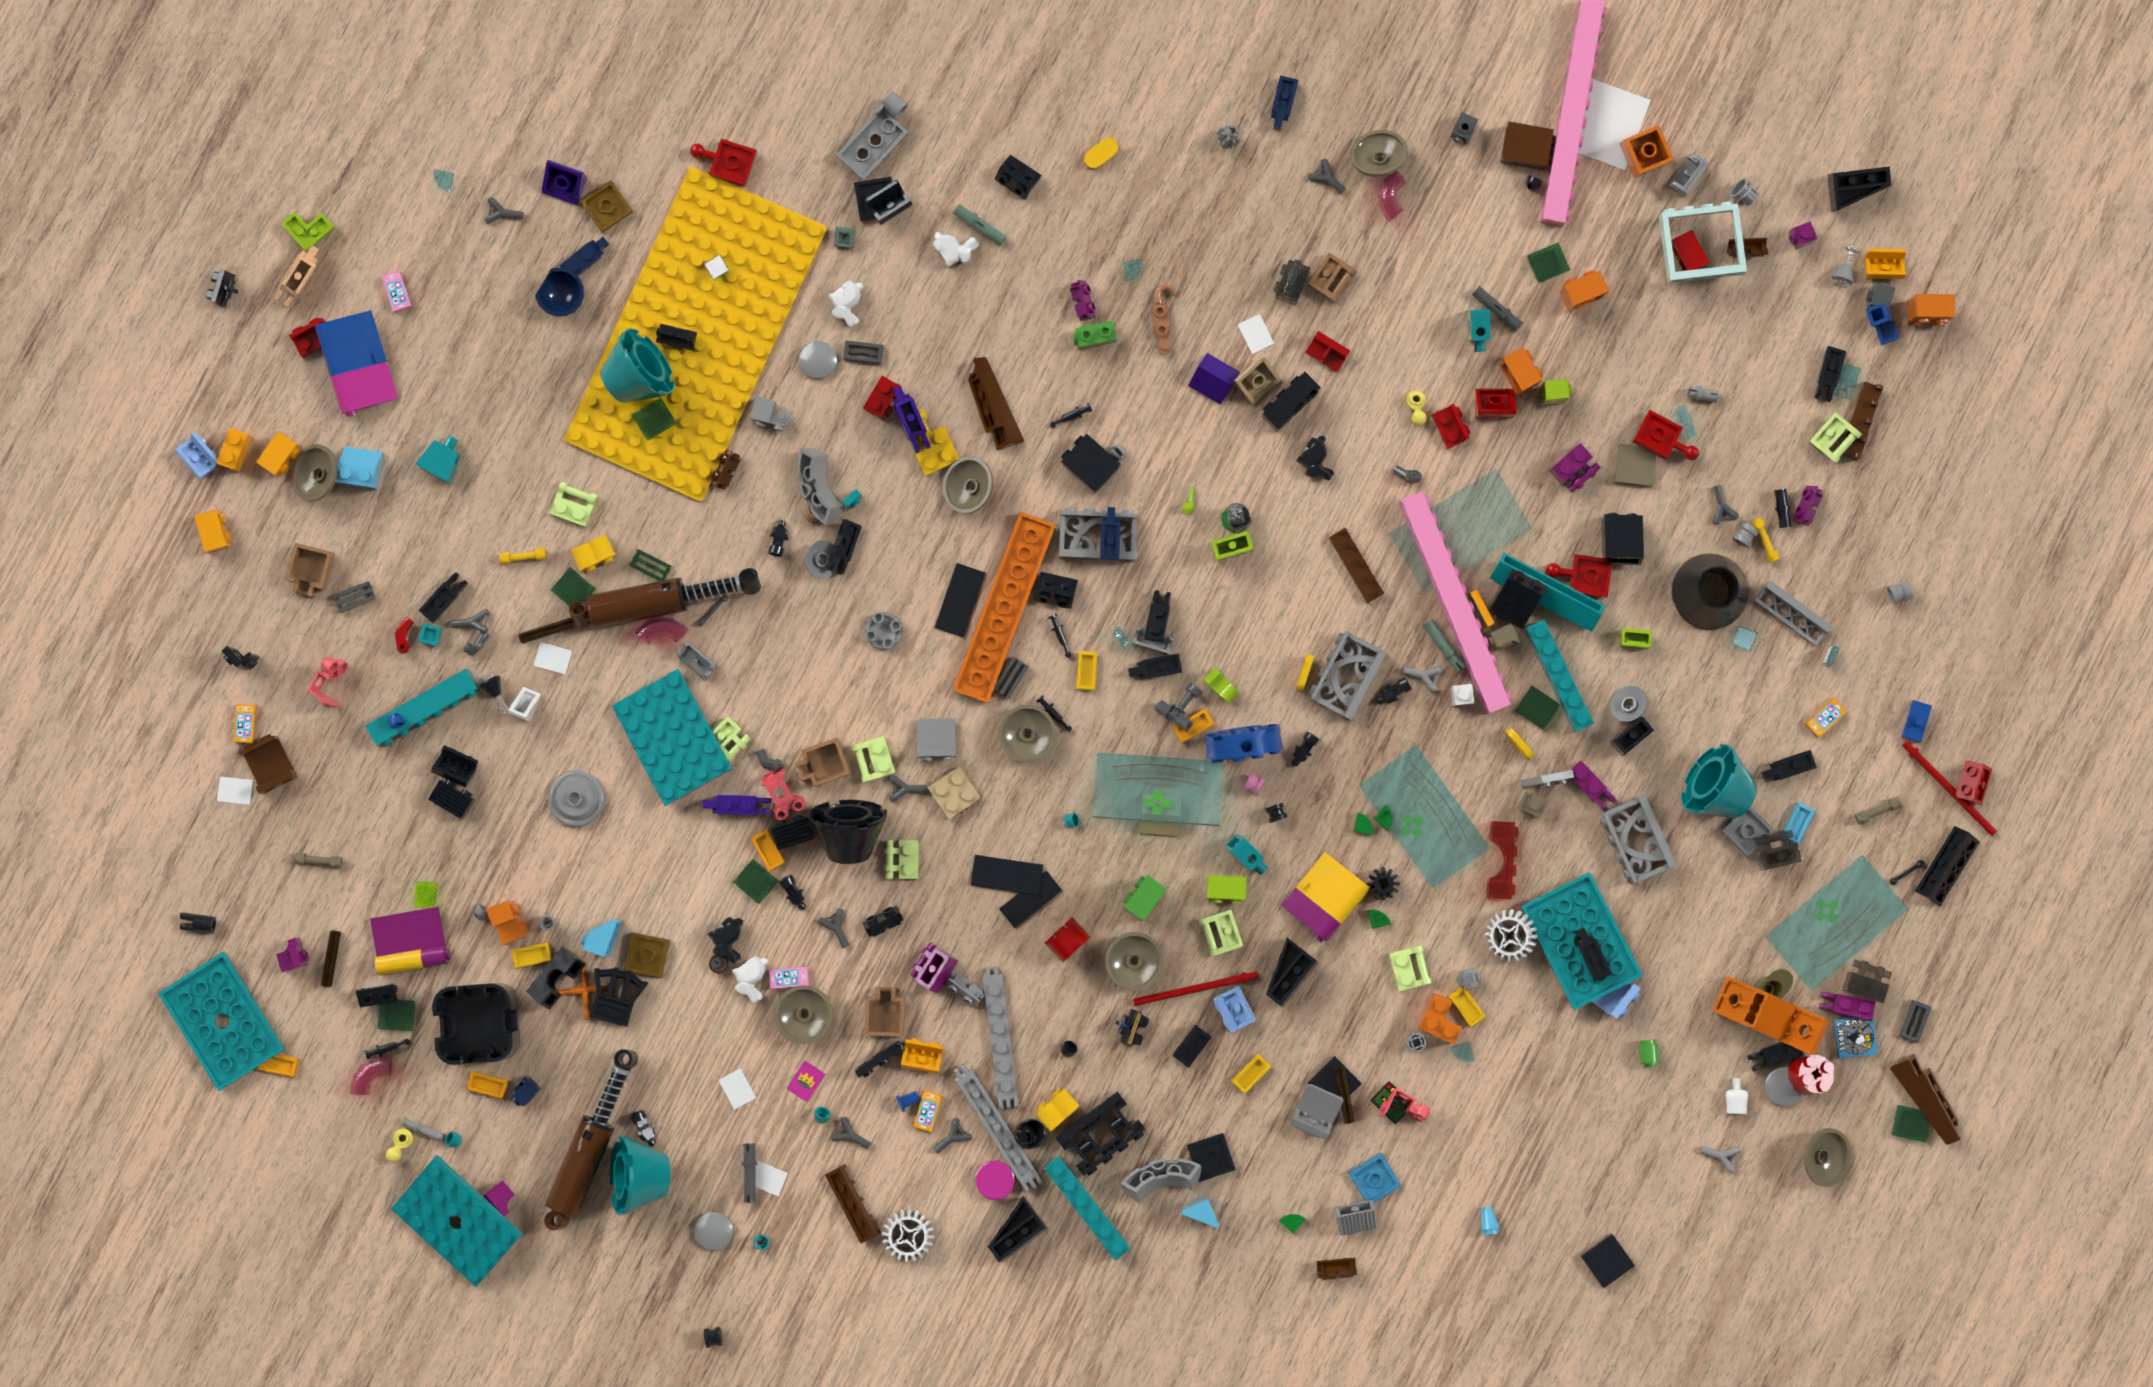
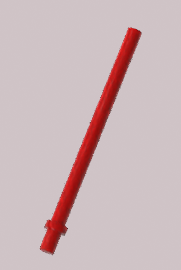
M1907 740L1901 745L1909 753L1908 755L1911 758L1913 757L1991 836L1997 832L1967 800L1956 797L1957 790L1919 753L1917 747L1914 748Z
M1257 971L1250 973L1242 972L1241 975L1134 998V1006L1241 982L1245 984L1250 980L1259 979Z

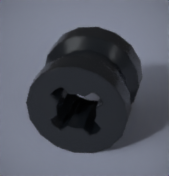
M1283 802L1265 809L1266 813L1270 816V823L1288 817L1287 813L1283 810Z
M720 1326L712 1330L709 1328L704 1329L706 1348H710L712 1345H723Z

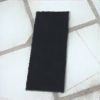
M1046 871L1042 874L1039 895L1019 892L1000 907L999 910L1011 925L1016 928L1060 893L1062 889Z

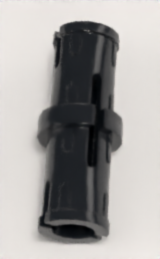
M1787 489L1774 490L1776 499L1775 511L1778 514L1779 528L1791 527L1789 512L1791 507L1788 505Z

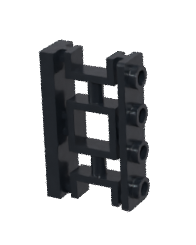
M1118 1091L1056 1136V1140L1064 1150L1073 1145L1083 1158V1161L1076 1165L1083 1176L1085 1174L1088 1176L1098 1170L1097 1165L1101 1162L1106 1164L1113 1159V1153L1117 1150L1121 1153L1129 1147L1127 1144L1132 1139L1137 1141L1144 1135L1145 1127L1139 1119L1130 1125L1121 1113L1120 1109L1127 1105V1103ZM1116 1102H1119V1105L1114 1108L1119 1117L1112 1123L1105 1116L1099 1120L1096 1118ZM1104 1122L1115 1137L1099 1148L1089 1132ZM1123 1123L1129 1131L1135 1127L1138 1128L1120 1143L1115 1144L1121 1138L1115 1129ZM1084 1126H1088L1083 1131L1088 1141L1080 1147L1074 1139L1068 1143L1066 1142L1068 1138ZM1091 1147H1094L1098 1154L1106 1150L1104 1155L1088 1167H1084L1089 1162L1084 1152Z

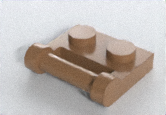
M1328 253L1309 281L1308 286L1327 297L1331 302L1337 303L1339 300L1338 296L1357 271L1331 253ZM1341 269L1344 270L1345 274L1333 292L1327 290Z

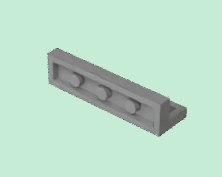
M1772 581L1767 582L1754 599V602L1814 646H1817L1823 636L1833 627ZM1765 592L1772 595L1773 604H1765L1760 600ZM1784 604L1787 606L1789 615L1781 616L1778 613L1777 605ZM1792 617H1802L1804 626L1796 627L1793 624ZM1815 627L1821 631L1816 640L1809 636L1808 628Z

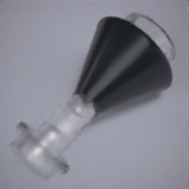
M494 672L485 675L480 679L482 682L480 688L494 697L500 708L497 713L503 716L508 713L511 705L507 706L501 695V677L499 675L496 676Z

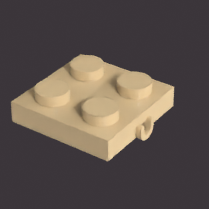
M960 766L947 775L944 774L939 777L940 780L927 788L948 820L961 811L962 813L969 809L970 805L981 799Z

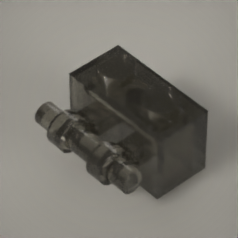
M1296 259L1295 261L1289 260L1288 264H1283L1280 271L1283 277L1281 282H1276L1273 290L1276 293L1275 299L1296 306L1311 267L1303 265L1301 261Z
M1780 830L1772 835L1763 834L1761 837L1754 839L1755 846H1764V850L1756 852L1760 871L1802 862L1798 843L1788 844L1787 841L1788 838L1794 837L1792 830ZM1780 841L1781 846L1771 848V842Z
M1854 959L1852 967L1858 968V972H1847L1842 990L1876 1001L1877 1003H1884L1889 985L1882 983L1881 979L1882 977L1890 979L1892 972L1885 970V967H1876L1870 965L1867 961ZM1865 972L1875 974L1874 979L1865 977Z

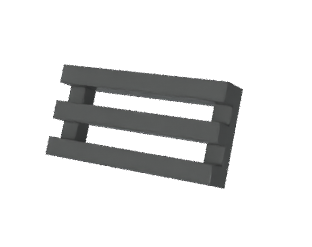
M846 340L843 360L881 365L884 345ZM849 346L879 349V352L849 349ZM848 353L876 356L878 359L848 356Z
M369 581L332 595L339 613L376 600ZM367 587V590L359 592L342 600L339 599L342 596H345L347 594L353 593L355 591ZM366 594H370V597L362 599L345 607H342L341 605L356 598H359L361 596H364Z
M1012 657L998 679L994 690L1010 699L1029 666ZM1013 663H1017L1016 667L1007 679L1003 688L999 689L1000 684L1004 680ZM1020 666L1023 667V670L1007 694L1005 690Z
M1912 1000L1899 1036L1919 1043L1931 1006ZM1917 1005L1918 1007H1917V1010H1916V1012H1915L1913 1021H1912V1023H1911V1026H1910V1029H1909V1032H1908V1035H1907V1034H1906V1031H1907V1028H1908V1026H1909L1911 1017H1912V1015H1913L1915 1006ZM1925 1008L1916 1035L1912 1037L1921 1010Z

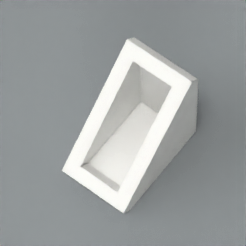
M523 687L509 708L508 713L530 722L541 694Z

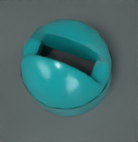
M1069 813L1064 816L1065 827L1072 829L1079 826V817L1076 813Z
M818 1107L815 1110L814 1119L817 1123L824 1124L829 1120L830 1111L828 1108Z
M450 1131L445 1139L446 1146L456 1148L462 1143L461 1135Z
M763 1234L757 1235L753 1240V1245L758 1250L767 1249L770 1243L769 1238ZM763 1239L765 1240V1243H760L758 1245L756 1243V1241H760Z

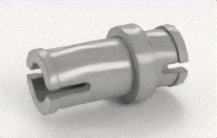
M1690 386L1688 389L1690 394L1687 397L1693 398L1695 401L1705 400L1716 403L1719 391L1703 389L1702 386Z

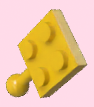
M918 408L927 430L926 436L931 448L927 449L923 444L921 436H919L915 440L920 448V452L915 453L924 475L927 476L952 465L959 457L945 426L930 432L926 423L927 413L925 410Z

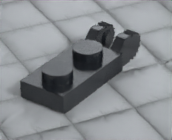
M1831 346L1826 347L1814 398L1819 399L1822 394L1823 385L1829 386L1826 401H1831L1846 355L1845 350Z
M847 519L842 520L831 556L828 559L827 570L833 571L838 562L836 572L839 575L844 574L848 562L851 560L862 528L861 525Z
M457 572L446 582H443L418 610L433 624L468 585V582L464 580L455 590L450 587L460 576Z
M1155 590L1144 640L1163 643L1170 613L1171 592L1165 594V603L1161 605L1158 604L1160 591Z
M1783 1042L1747 1055L1748 1060H1754L1761 1056L1764 1059L1763 1063L1752 1066V1071L1766 1067L1769 1068L1805 1056L1803 1051Z

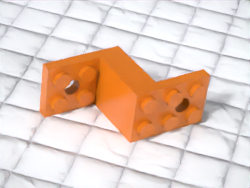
M1727 976L1712 1010L1815 1056L1830 1022L1826 1018L1730 976ZM1738 996L1737 1003L1733 1004L1735 997ZM1808 1027L1807 1034L1803 1035L1804 1029Z

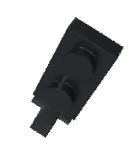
M1179 654L1141 660V662H1137V667L1128 668L1129 677L1139 675L1140 679H1151L1182 673Z
M1811 750L1769 764L1770 769L1761 772L1763 779L1774 777L1776 781L1815 769L1817 766Z
M1585 928L1577 930L1576 932L1580 939L1576 942L1593 982L1611 975L1612 972L1597 940L1594 939L1593 935L1588 936Z
M897 1040L887 1048H884L855 1069L856 1075L859 1078L862 1075L864 1078L874 1072L873 1068L878 1064L881 1067L889 1061L890 1056H899L905 1050L903 1045Z

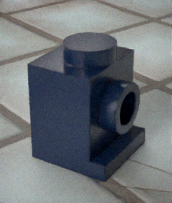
M529 1076L523 1078L525 1083L520 1082L513 1089L515 1093L512 1095L511 1100L517 1106H526L542 1089Z

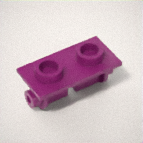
M1077 280L1078 282L1072 283L1070 288L1073 301L1080 300V303L1074 305L1077 318H1080V321L1087 320V317L1096 318V307L1090 297L1091 288L1086 281Z
M1806 486L1802 492L1800 503L1795 510L1793 521L1802 522L1805 526H1809L1813 522L1816 511L1811 507L1819 506L1823 497V490L1818 489V486Z

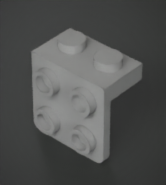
M919 719L917 721V758H921V761H933L932 757H940L941 761H946L956 757L954 719Z
M1307 1085L1295 1110L1291 1125L1299 1130L1309 1132L1317 1138L1327 1140L1332 1124L1343 1103V1098L1315 1085Z

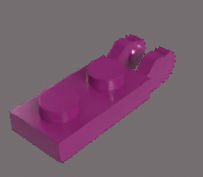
M1581 760L1570 769L1573 770L1574 778L1571 779L1603 811H1606L1608 808L1598 798L1602 793L1610 802L1615 803L1617 801L1607 790V787Z
M1821 992V998L1835 1001V1004L1820 1003L1819 1009L1850 1018L1870 1022L1873 1020L1876 1001Z

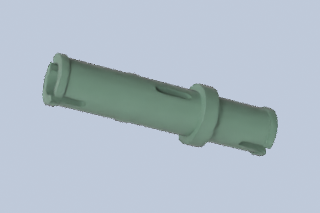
M961 204L957 206L953 213L964 220L967 226L974 227L999 246L1003 244L1007 237L979 218L977 213L970 212Z
M1433 619L1428 621L1430 626L1425 623L1423 628H1425L1444 654L1443 658L1450 662L1456 672L1461 670L1460 667L1464 668L1466 664L1456 653L1457 650L1451 646Z

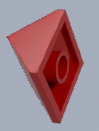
M1475 389V418L1515 417L1517 410L1513 389Z

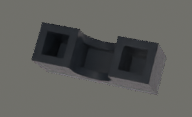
M562 946L548 965L543 968L536 980L531 983L526 992L540 1005L550 1010L562 995L556 988L558 979L563 975L575 979L586 964L572 951Z

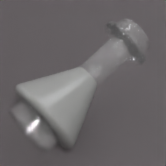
M1848 244L1845 247V250L1848 251L1845 261L1831 276L1834 280L1833 284L1841 288H1848L1849 285L1854 283L1851 265L1855 254H1859L1860 251L1859 247L1853 244Z

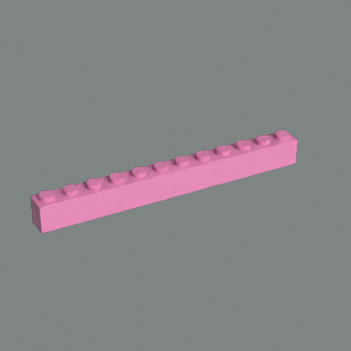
M1603 0L1579 1L1552 162L1540 221L1542 223L1563 226L1565 221H1569L1571 210H1568V204L1572 203L1574 196L1571 187L1572 184L1576 183L1577 173H1574L1575 166L1579 165L1580 155L1577 153L1578 148L1582 147L1584 136H1581V131L1586 127L1587 118L1584 117L1585 110L1588 111L1590 99H1587L1588 92H1591L1593 88L1591 74H1595L1597 62H1594L1595 55L1598 56L1600 44H1597L1598 37L1602 36L1603 26L1600 25L1601 18L1604 19L1606 14Z
M1420 492L1399 501V505L1486 714L1511 705L1510 693L1504 689L1502 684L1504 682L1501 672H1497L1495 667L1497 665L1496 659L1488 651V640L1481 634V623L1478 618L1475 619L1474 606L1466 598L1467 590L1465 585L1459 581V570L1456 565L1453 566L1451 551L1444 545V534L1437 528V517L1429 509L1430 501L1428 496Z

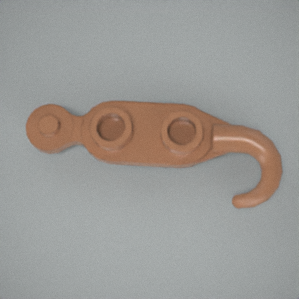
M1168 284L1160 285L1156 289L1151 310L1153 333L1159 339L1157 350L1163 355L1168 354L1170 351V344L1167 342V337L1170 335L1168 309L1162 300V292L1170 290L1173 296L1177 295L1174 287Z

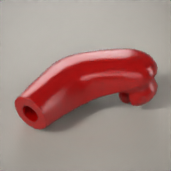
M408 617L395 630L396 648L401 654L407 653L410 649L408 632L414 621Z

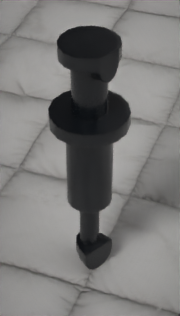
M1087 403V406L1080 409L1076 406V410L1062 415L1059 420L1052 421L1050 427L1055 428L1056 424L1068 422L1076 417L1081 419L1083 413L1093 411L1090 403Z
M1057 614L1049 616L1048 619H1051L1054 626L1051 630L1055 631L1060 645L1064 647L1065 656L1070 658L1071 652L1067 648V640L1062 630L1064 626L1063 624L1059 625L1056 618Z
M1043 695L1039 697L1036 702L1040 703L1057 723H1061L1066 728L1065 730L1070 732L1072 727L1066 725L1062 719L1063 717L1052 707L1054 704L1051 703L1049 705L1043 699Z
M404 1039L398 1043L391 1042L383 1046L377 1044L376 1049L371 1051L365 1050L364 1052L367 1060L377 1054L379 1057H382L383 1053L397 1049L398 1046L405 1043L409 1045L411 1041Z

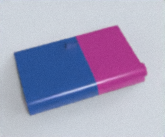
M372 310L315 325L341 414H346V417L356 415L357 410L398 399Z

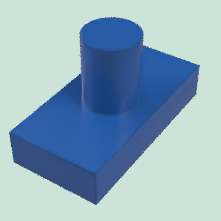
M1915 700L1911 701L1901 737L1919 743L1922 742L1932 705Z

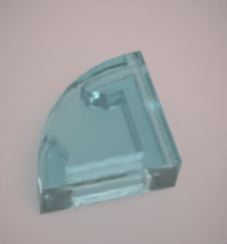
M434 169V177L437 184L443 190L450 192L454 173Z
M1142 259L1123 262L1126 282L1134 279L1139 274L1142 268Z
M1119 626L1114 629L1113 632L1121 647L1129 645L1121 627Z
M1469 1042L1450 1047L1457 1058L1464 1061H1475Z

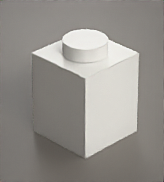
M1472 684L1451 687L1453 706L1471 705L1474 703Z

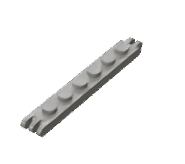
M993 966L994 974H990V967H986V975H983L999 1109H1004L1003 1102L1005 1101L1007 1109H1011L1010 1101L1013 1100L1014 1107L1019 1108L1002 973L998 974L997 966Z
M962 1064L961 1067L964 1071L962 1074L958 1068L954 1069L958 1076L955 1080L1027 1193L1030 1192V1188L1027 1186L1028 1183L1031 1184L1033 1189L1037 1187L1033 1181L1034 1179H1037L1040 1185L1043 1184L1039 1174L1023 1149L1016 1143L1015 1136L972 1068L968 1070L965 1064Z

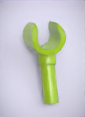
M1190 487L1188 502L1182 503L1184 514L1193 512L1194 487Z

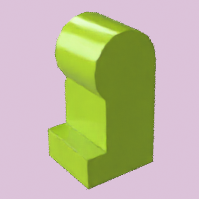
M1214 668L1203 679V682L1228 704L1239 694L1238 690L1229 683L1217 668Z

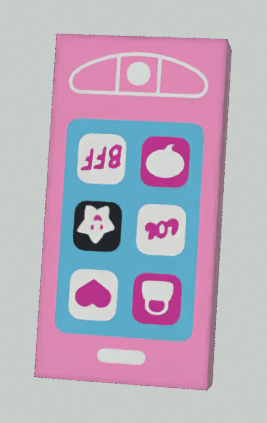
M398 270L383 275L382 280L393 312L396 313L411 308L412 304L401 271Z
M808 966L769 970L770 989L802 985L809 986Z

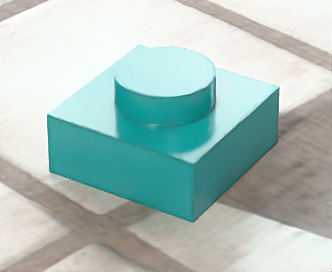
M855 489L842 503L847 509L850 507L855 508L861 503L860 498H862V495Z
M423 623L418 642L438 647L443 628Z

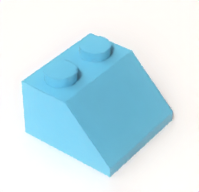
M345 447L338 462L335 482L345 486L378 490L383 452Z
M614 919L590 930L588 934L585 933L581 943L584 945L583 950L602 957H610L623 920Z

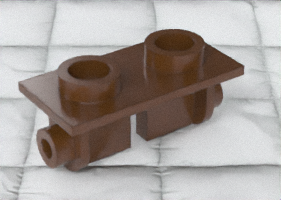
M1767 238L1743 239L1745 257H1747V253H1750L1751 257H1764V255H1768V248L1766 247ZM1729 239L1727 254H1729V257L1732 256V258H1737L1735 239Z
M726 450L721 454L719 467L717 470H714L711 476V485L718 486L722 490L729 487L734 475L727 472L728 470L736 471L741 461L739 459L740 455L733 453L731 450Z
M1355 1257L1317 1261L1318 1279H1336V1273H1339L1340 1278H1353V1275H1357Z

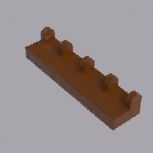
M1863 382L1850 422L1862 435L1859 439L1856 438L1842 455L1856 460L1861 459L1876 407L1884 388L1883 385Z
M1346 527L1330 536V542L1366 603L1368 604L1382 596L1384 591L1376 581L1375 576L1366 564Z
M844 1164L825 1174L859 1242L863 1243L877 1236L881 1231L880 1229L876 1230L871 1220L873 1216L868 1214L862 1203L864 1199L859 1197L853 1185L855 1181L850 1180L845 1170L847 1166Z

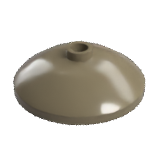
M1376 130L1362 135L1351 149L1353 166L1362 174L1373 177L1394 173L1403 166L1408 156V147L1405 140L1399 134L1388 130Z
M313 444L307 446L298 454L292 466L291 482L295 493L300 498L307 501H318L324 498L335 484L337 461L333 452L328 447Z
M967 456L955 461L947 470L943 480V495L946 503L954 511L964 514L980 510L988 502L993 490L991 469L983 460L976 457Z
M1021 705L1013 708L1003 717L999 726V741L1005 753L1012 759L1025 763L1035 762L1044 758L1053 748L1056 740L1055 724L1045 710L1033 705ZM1030 731L1031 737L1025 738L1024 732Z
M1140 932L1125 933L1117 937L1110 944L1105 958L1106 969L1111 979L1120 987L1129 990L1144 989L1158 979L1163 968V954L1157 942L1150 936ZM1132 957L1138 959L1137 964H1131L1130 960Z
M802 985L787 990L779 998L775 1007L777 1028L784 1037L795 1043L807 1044L817 1041L826 1034L832 1023L833 1011L829 999L822 991L812 986ZM802 1011L808 1012L807 1018L802 1017Z
M1825 1128L1819 1130L1809 1140L1804 1153V1166L1808 1177L1815 1184L1824 1187L1834 1186L1845 1177L1851 1163V1147L1848 1139L1842 1132L1836 1129Z

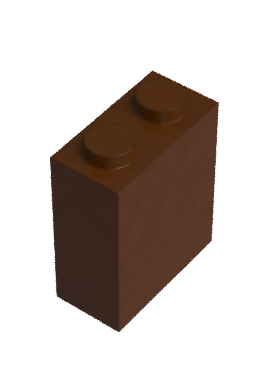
M1509 121L1506 126L1500 163L1545 170L1547 165H1551L1553 154H1550V148L1554 147L1556 136L1553 135L1554 129Z

